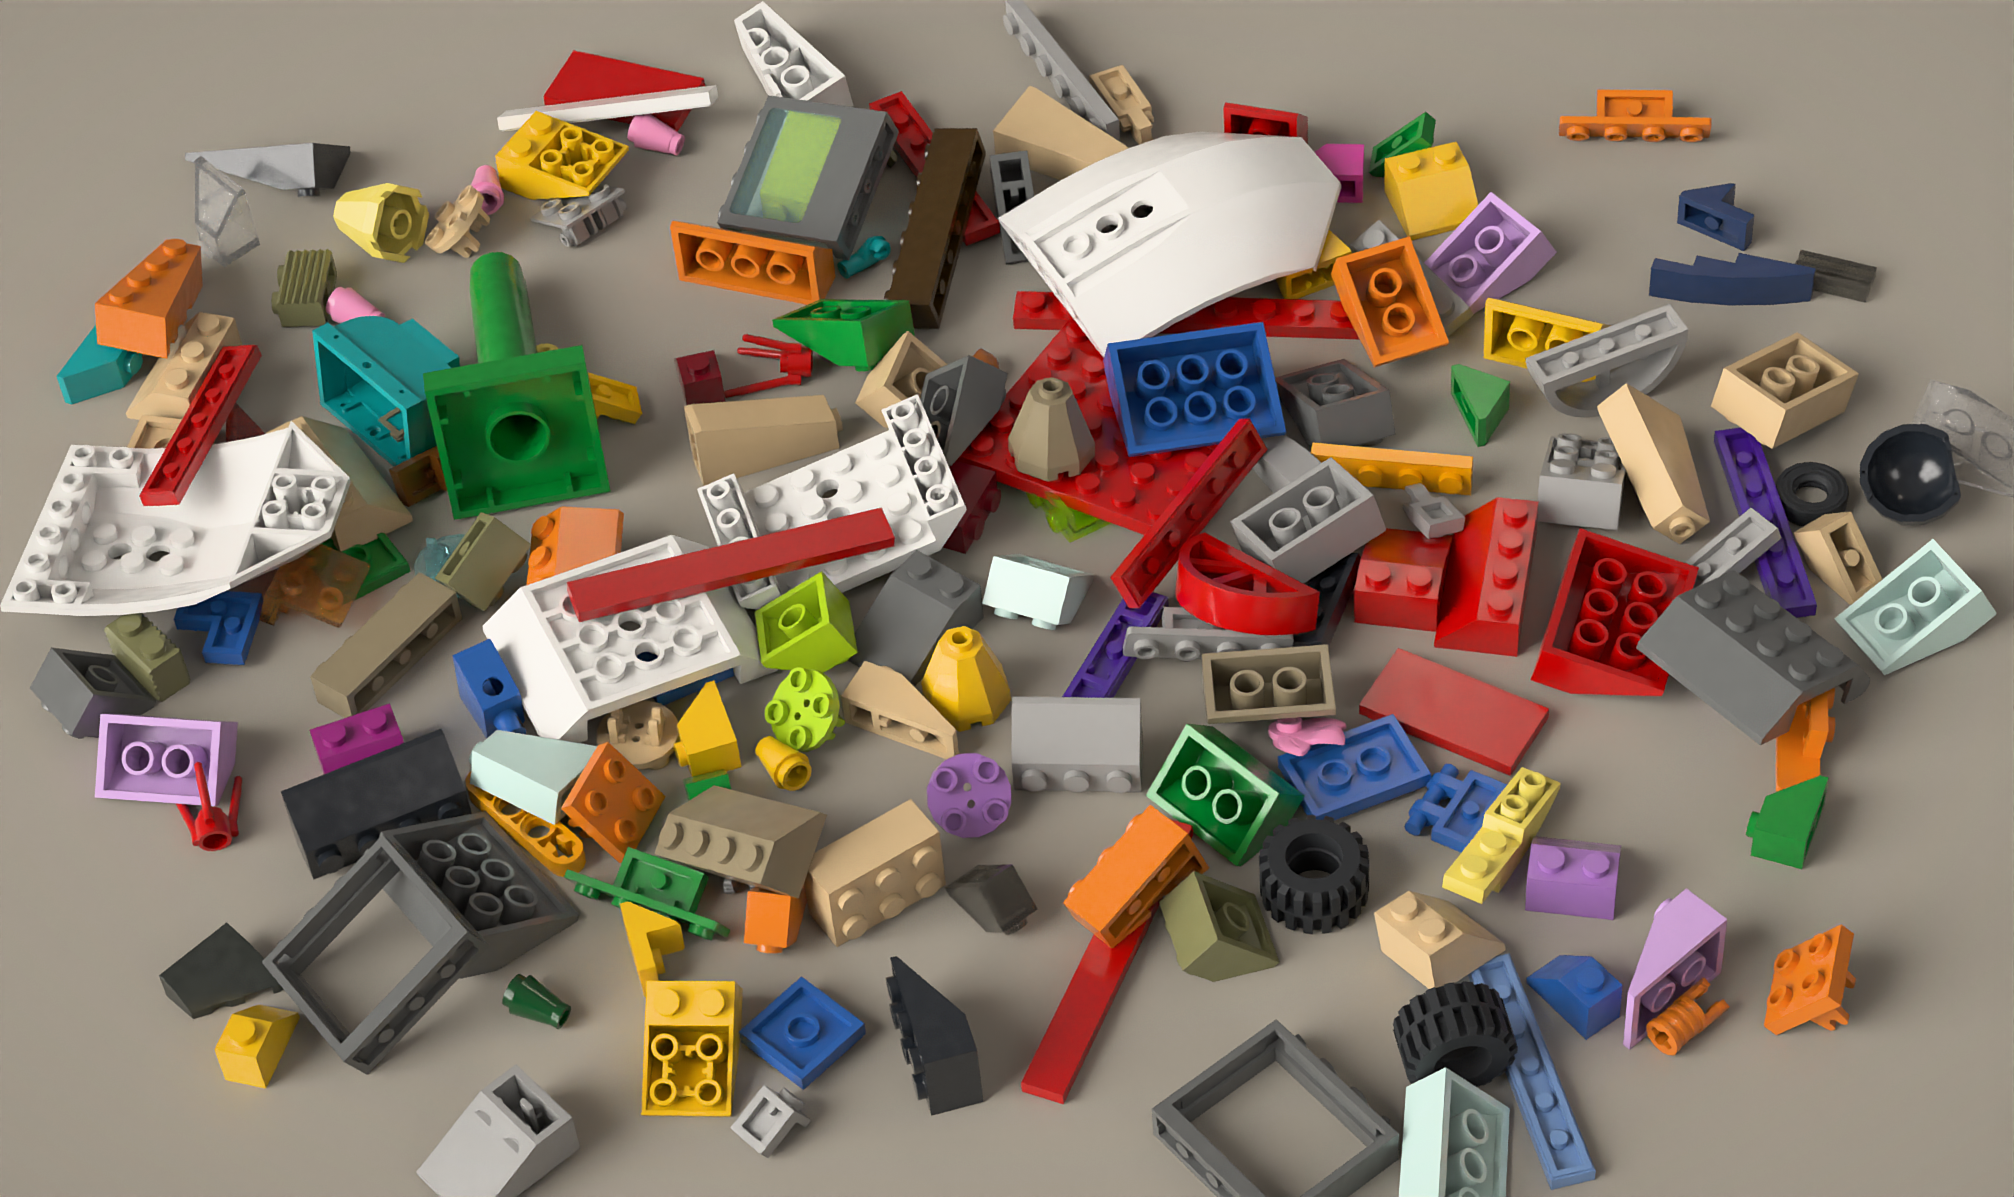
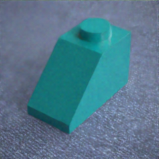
M95 325L56 376L65 403L72 405L124 388L132 376L140 370L143 358L141 353L97 344Z

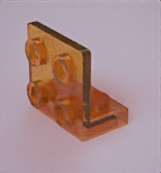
M318 545L298 559L278 568L265 593L260 621L274 626L281 612L288 614L293 609L340 628L369 573L370 565L325 545Z

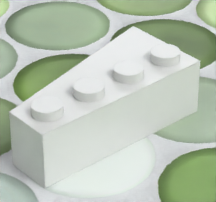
M763 1L734 20L743 51L768 95L848 107L853 106L845 75ZM785 111L786 114L788 115V116H787V119H786V121H785V124H784L785 126H786L787 120H788L789 115H790V112H788V111Z

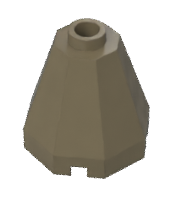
M1045 378L1036 381L1029 390L1008 437V449L1011 456L1014 455L1015 466L1019 472L1045 481L1057 480L1058 473L1069 471V477L1080 475L1095 456V442L1068 382L1057 378Z

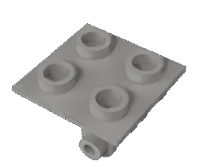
M599 184L590 196L553 199L544 203L540 207L541 211L530 217V220L561 228L563 231L560 234L562 243L566 247L570 245L577 246L591 237L590 234H596L597 228L602 230L606 225L611 224L624 215L623 211L627 209V205L619 196L624 194L625 190L608 186L607 184Z

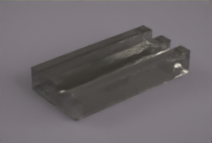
M1805 250L1800 251L1799 258L1795 263L1816 268L1814 291L1865 303L1877 271V267Z

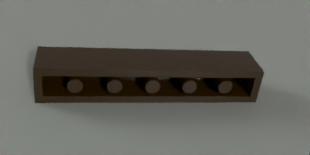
M934 128L931 143L925 147V164L923 172H920L917 176L915 201H912L909 205V222L906 231H903L901 234L899 258L893 263L892 284L890 290H886L884 300H909L914 329L940 328L986 156V151L977 128Z

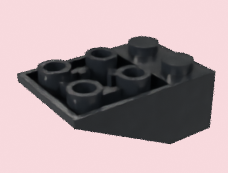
M897 956L891 957L893 976L885 977L891 1000L889 1007L896 1030L900 1029L903 1037L900 1039L906 1064H911L914 1072L911 1076L918 1101L926 1099L931 1116L983 1102L978 1052L966 1014Z

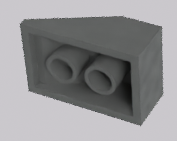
M970 355L926 374L920 398L949 467L953 465L999 411L1006 398L1005 384L1008 373Z
M1345 359L1275 377L1280 399L1305 441L1311 447L1312 443L1372 446L1383 441L1382 438L1396 435L1389 389Z
M916 550L890 575L855 632L858 653L851 656L847 661L859 668L864 661L878 666L890 667L894 671L901 673L915 687L923 679L937 643L948 629L962 626L973 629L984 618L981 585Z

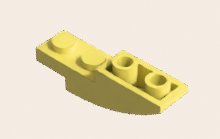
M1521 767L1485 812L1482 828L1444 874L1442 888L1480 904L1485 901L1492 891L1499 893L1527 852L1534 836L1537 835L1560 790L1561 783L1538 772Z

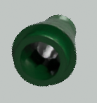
M517 974L509 983L502 999V1004L509 1008L510 1014L544 1023L556 1029H560L565 1024L571 1012L570 1005L561 1001L532 975L525 977Z

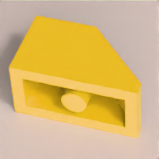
M715 681L706 682L677 724L680 742L673 743L680 767L688 766L692 777L721 769L727 772L742 767L737 739Z
M260 1004L233 1013L214 1049L225 1080L267 1088L300 1019L299 1013Z

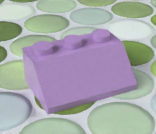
M100 714L95 798L201 805L194 764L201 762L207 781L211 806H218L235 765L238 722L130 714Z

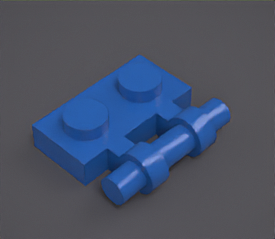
M1445 764L1441 771L1434 773L1427 782V792L1423 798L1416 800L1408 812L1410 818L1404 827L1411 835L1418 836L1424 827L1433 825L1432 841L1462 853L1482 828L1485 812L1507 784L1473 770H1470L1464 781L1456 779L1459 774L1458 769L1452 764ZM1451 799L1446 808L1438 806L1441 800Z

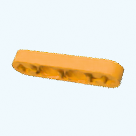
M471 771L467 774L465 783L471 802L482 812L486 811L509 836L548 870L557 876L564 877L567 869L579 873L584 868L586 856L583 843L560 821L553 825L523 809L513 815L503 814L501 810L511 803L496 796L493 797L492 794L470 784ZM538 826H545L550 829L541 838L528 836V832ZM557 844L559 850L565 855L558 857L557 849L555 847Z

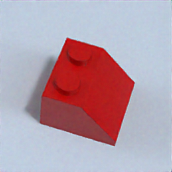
M1225 102L1224 133L1302 137L1308 144L1307 116L1299 113Z

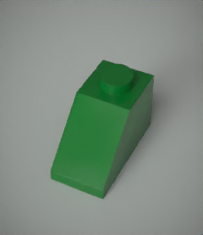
M1820 775L1765 797L1760 813L1752 811L1746 830V836L1753 838L1751 856L1798 869L1803 868L1825 805L1828 777Z

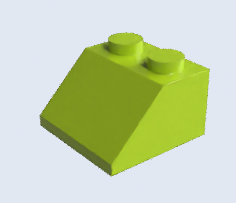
M822 571L755 611L760 658L765 668L792 670L800 667L824 673L836 665L845 663L851 656L858 653L850 601Z

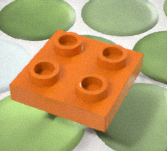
M609 742L597 746L561 809L570 817L568 821L569 826H579L582 828L579 833L581 837L593 838L618 863H622L627 848H637L666 796Z
M1841 924L1777 954L1774 962L1771 990L1767 998V1010L1764 1020L1765 1028L1778 1035L1809 1020L1830 1031L1835 1030L1837 1021L1843 1025L1848 1024L1850 1015L1841 1004L1844 988L1853 989L1856 983V978L1848 971L1854 938L1853 932Z

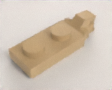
M1120 65L1089 75V83L1119 119L1121 131L1131 130L1133 139L1138 145L1153 140L1151 133L1153 126L1151 123L1154 122L1151 104L1126 68Z

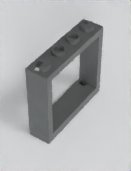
M382 835L370 849L367 848L364 855L353 867L335 882L332 889L313 908L306 912L303 919L284 939L277 943L278 945L262 963L343 1062L367 1075L486 951L489 945L409 853ZM401 870L448 923L451 929L350 1034L302 977L301 973Z
M1277 1019L1152 1108L1153 1135L1216 1197L1266 1196L1190 1122L1275 1061L1366 1146L1365 1149L1300 1197H1349L1398 1160L1399 1133L1390 1126V1119L1384 1115L1380 1117L1368 1105L1366 1098L1357 1088L1353 1086L1349 1088L1337 1076L1335 1069L1326 1059L1317 1058L1307 1048L1305 1041L1299 1034L1294 1036Z

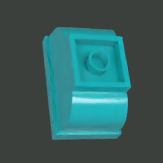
M361 316L335 326L326 323L312 330L320 405L393 467L437 446L424 390L423 373L460 367V357L413 318L398 324L385 317ZM396 407L402 412L387 421L399 431L404 428V440L401 442L396 441L390 435L391 431L378 421V419Z

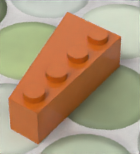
M166 239L95 302L97 344L167 359L170 354V344L176 342L178 328L180 325H184L187 319V310L192 309L203 287L201 246L188 244L182 239Z

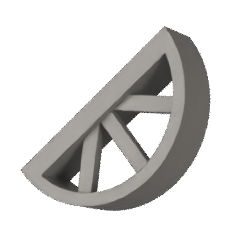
M1667 304L1525 358L1526 366L1531 377L1553 408L1573 417L1600 416L1597 406L1626 383L1645 395L1659 385L1680 359L1687 342L1688 328L1671 304ZM1619 367L1618 369L1610 373L1611 369ZM1596 376L1595 380L1577 383L1590 377Z

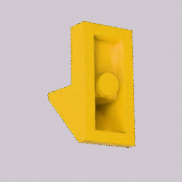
M588 372L597 419L602 414L612 419L635 424L642 415L637 387Z
M631 902L620 903L626 934L643 994L646 997V981H659L658 975L666 973L662 956L681 951L685 948L681 925L675 920Z

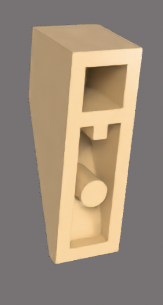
M864 661L841 695L845 723L944 759L959 754L956 729L901 673L887 666H878Z

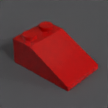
M1386 528V531L1366 543L1360 559L1354 589V623L1436 632L1453 535L1428 539L1419 531Z

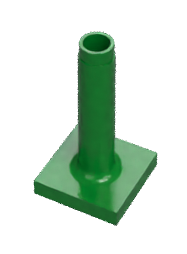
M490 252L482 255L473 263L470 269V300L477 364L423 373L425 395L454 520L479 516L481 512L490 514L611 492L583 345L537 353L527 285L519 261L512 255L503 252Z

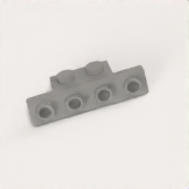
M1164 607L1162 628H1127L1123 655L1140 659L1160 657L1191 661L1202 659L1201 654L1292 647L1294 640L1293 634L1256 635L1220 628L1196 618L1183 607Z

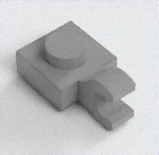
M1421 483L1405 486V491L1411 496L1412 502L1404 503L1403 509L1408 515V519L1428 539L1463 531L1465 516L1445 496L1433 498Z

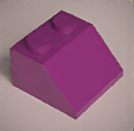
M390 703L309 730L323 774L404 743Z

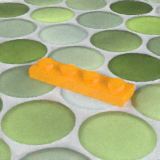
M1312 443L1311 454L1321 463L1332 457L1363 486L1405 490V486L1421 483L1428 492L1471 496L1473 456Z

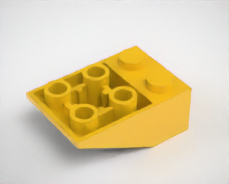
M535 111L495 155L499 182L502 189L530 200L590 196L629 151V146Z
M646 981L642 1116L732 1117L740 1048L739 1031L742 1026L743 988L735 981Z

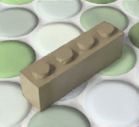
M419 572L412 580L403 585L397 594L380 610L375 611L371 618L354 635L348 637L330 658L316 668L310 678L317 702L344 718L368 711L463 619L456 592Z

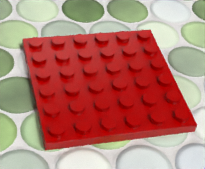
M1069 319L1007 392L999 411L956 461L995 471L997 482L1145 535L1218 445L1129 457L1110 398L1103 363L1104 358L1074 320ZM1045 378H1057L1068 382L1095 442V456L1080 475L1069 477V471L1058 473V479L1052 481H1045L1019 472L1015 466L1014 455L1011 456L1008 449V437L1029 390L1036 381Z

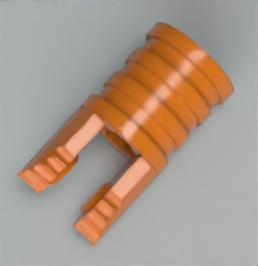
M1705 977L1698 980L1665 1011L1647 1023L1646 1031L1648 1037L1661 1052L1667 1055H1675L1689 1040L1698 1033H1701L1729 1009L1730 1006L1722 999L1720 1002L1716 1001L1704 1014L1700 1006L1693 1001L1708 991V987L1711 984Z

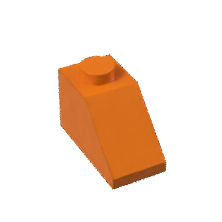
M804 884L799 899L759 887L749 890L744 943L757 945L756 950L763 953H782L783 948H787L795 943L807 904Z

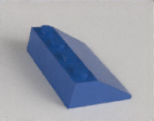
M1263 322L1107 344L1103 363L1110 398L1129 457L1218 445L1239 419L1250 418L1261 438L1286 434Z

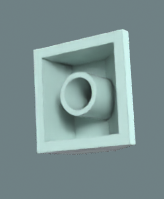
M1022 554L993 556L982 604L995 607V615L1009 619H1018L1020 614L1033 618L1032 625L1055 630L1056 625L1070 624L1093 583L1094 574Z

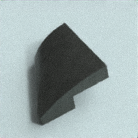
M227 922L159 975L166 996L192 1019L212 1014L220 1007H234L246 1003L244 996L272 987L275 994L283 990L282 986L263 965L262 961L264 958Z

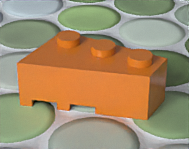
M1149 805L1142 814L1136 815L1129 822L1126 832L1113 846L1108 847L1101 853L1097 865L1084 879L1078 880L1071 887L1068 897L1064 900L1063 904L1076 921L1110 948H1113L1151 917V912L1148 909L1163 896L1168 895L1193 871L1203 874L1209 869V866L1189 834L1152 805Z

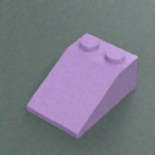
M1490 192L1424 263L1475 314L1485 308L1487 298L1500 299L1529 282L1557 252L1538 228Z
M1687 888L1673 900L1668 898L1663 901L1654 914V920L1627 995L1623 1045L1629 1050L1648 1035L1646 1025L1649 1021L1665 1011L1679 996L1702 977H1705L1710 983L1721 973L1727 919Z

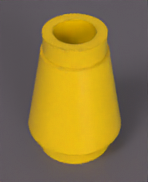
M772 736L764 737L758 742L755 753L778 788L796 791L806 785L811 777L812 769L809 759L805 754Z

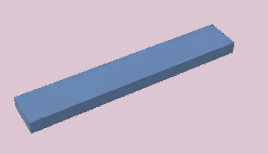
M1510 953L1496 956L1468 974V977L1474 985L1483 983L1488 985L1489 989H1495L1499 992L1500 998L1503 999L1518 1046V1051L1514 1055L1515 1060L1512 1065L1506 1067L1507 1071L1505 1073L1549 1187L1553 1190L1595 1180V1167Z

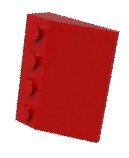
M1580 528L1566 563L1531 681L1569 694L1662 696L1669 674L1636 647L1638 641L1678 595L1693 589L1699 567Z

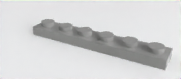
M1005 0L1006 15L1003 16V22L1007 32L1011 36L1015 35L1020 42L1024 54L1034 59L1040 74L1050 79L1057 95L1060 98L1064 97L1070 104L1071 111L1120 142L1119 119L1023 0Z

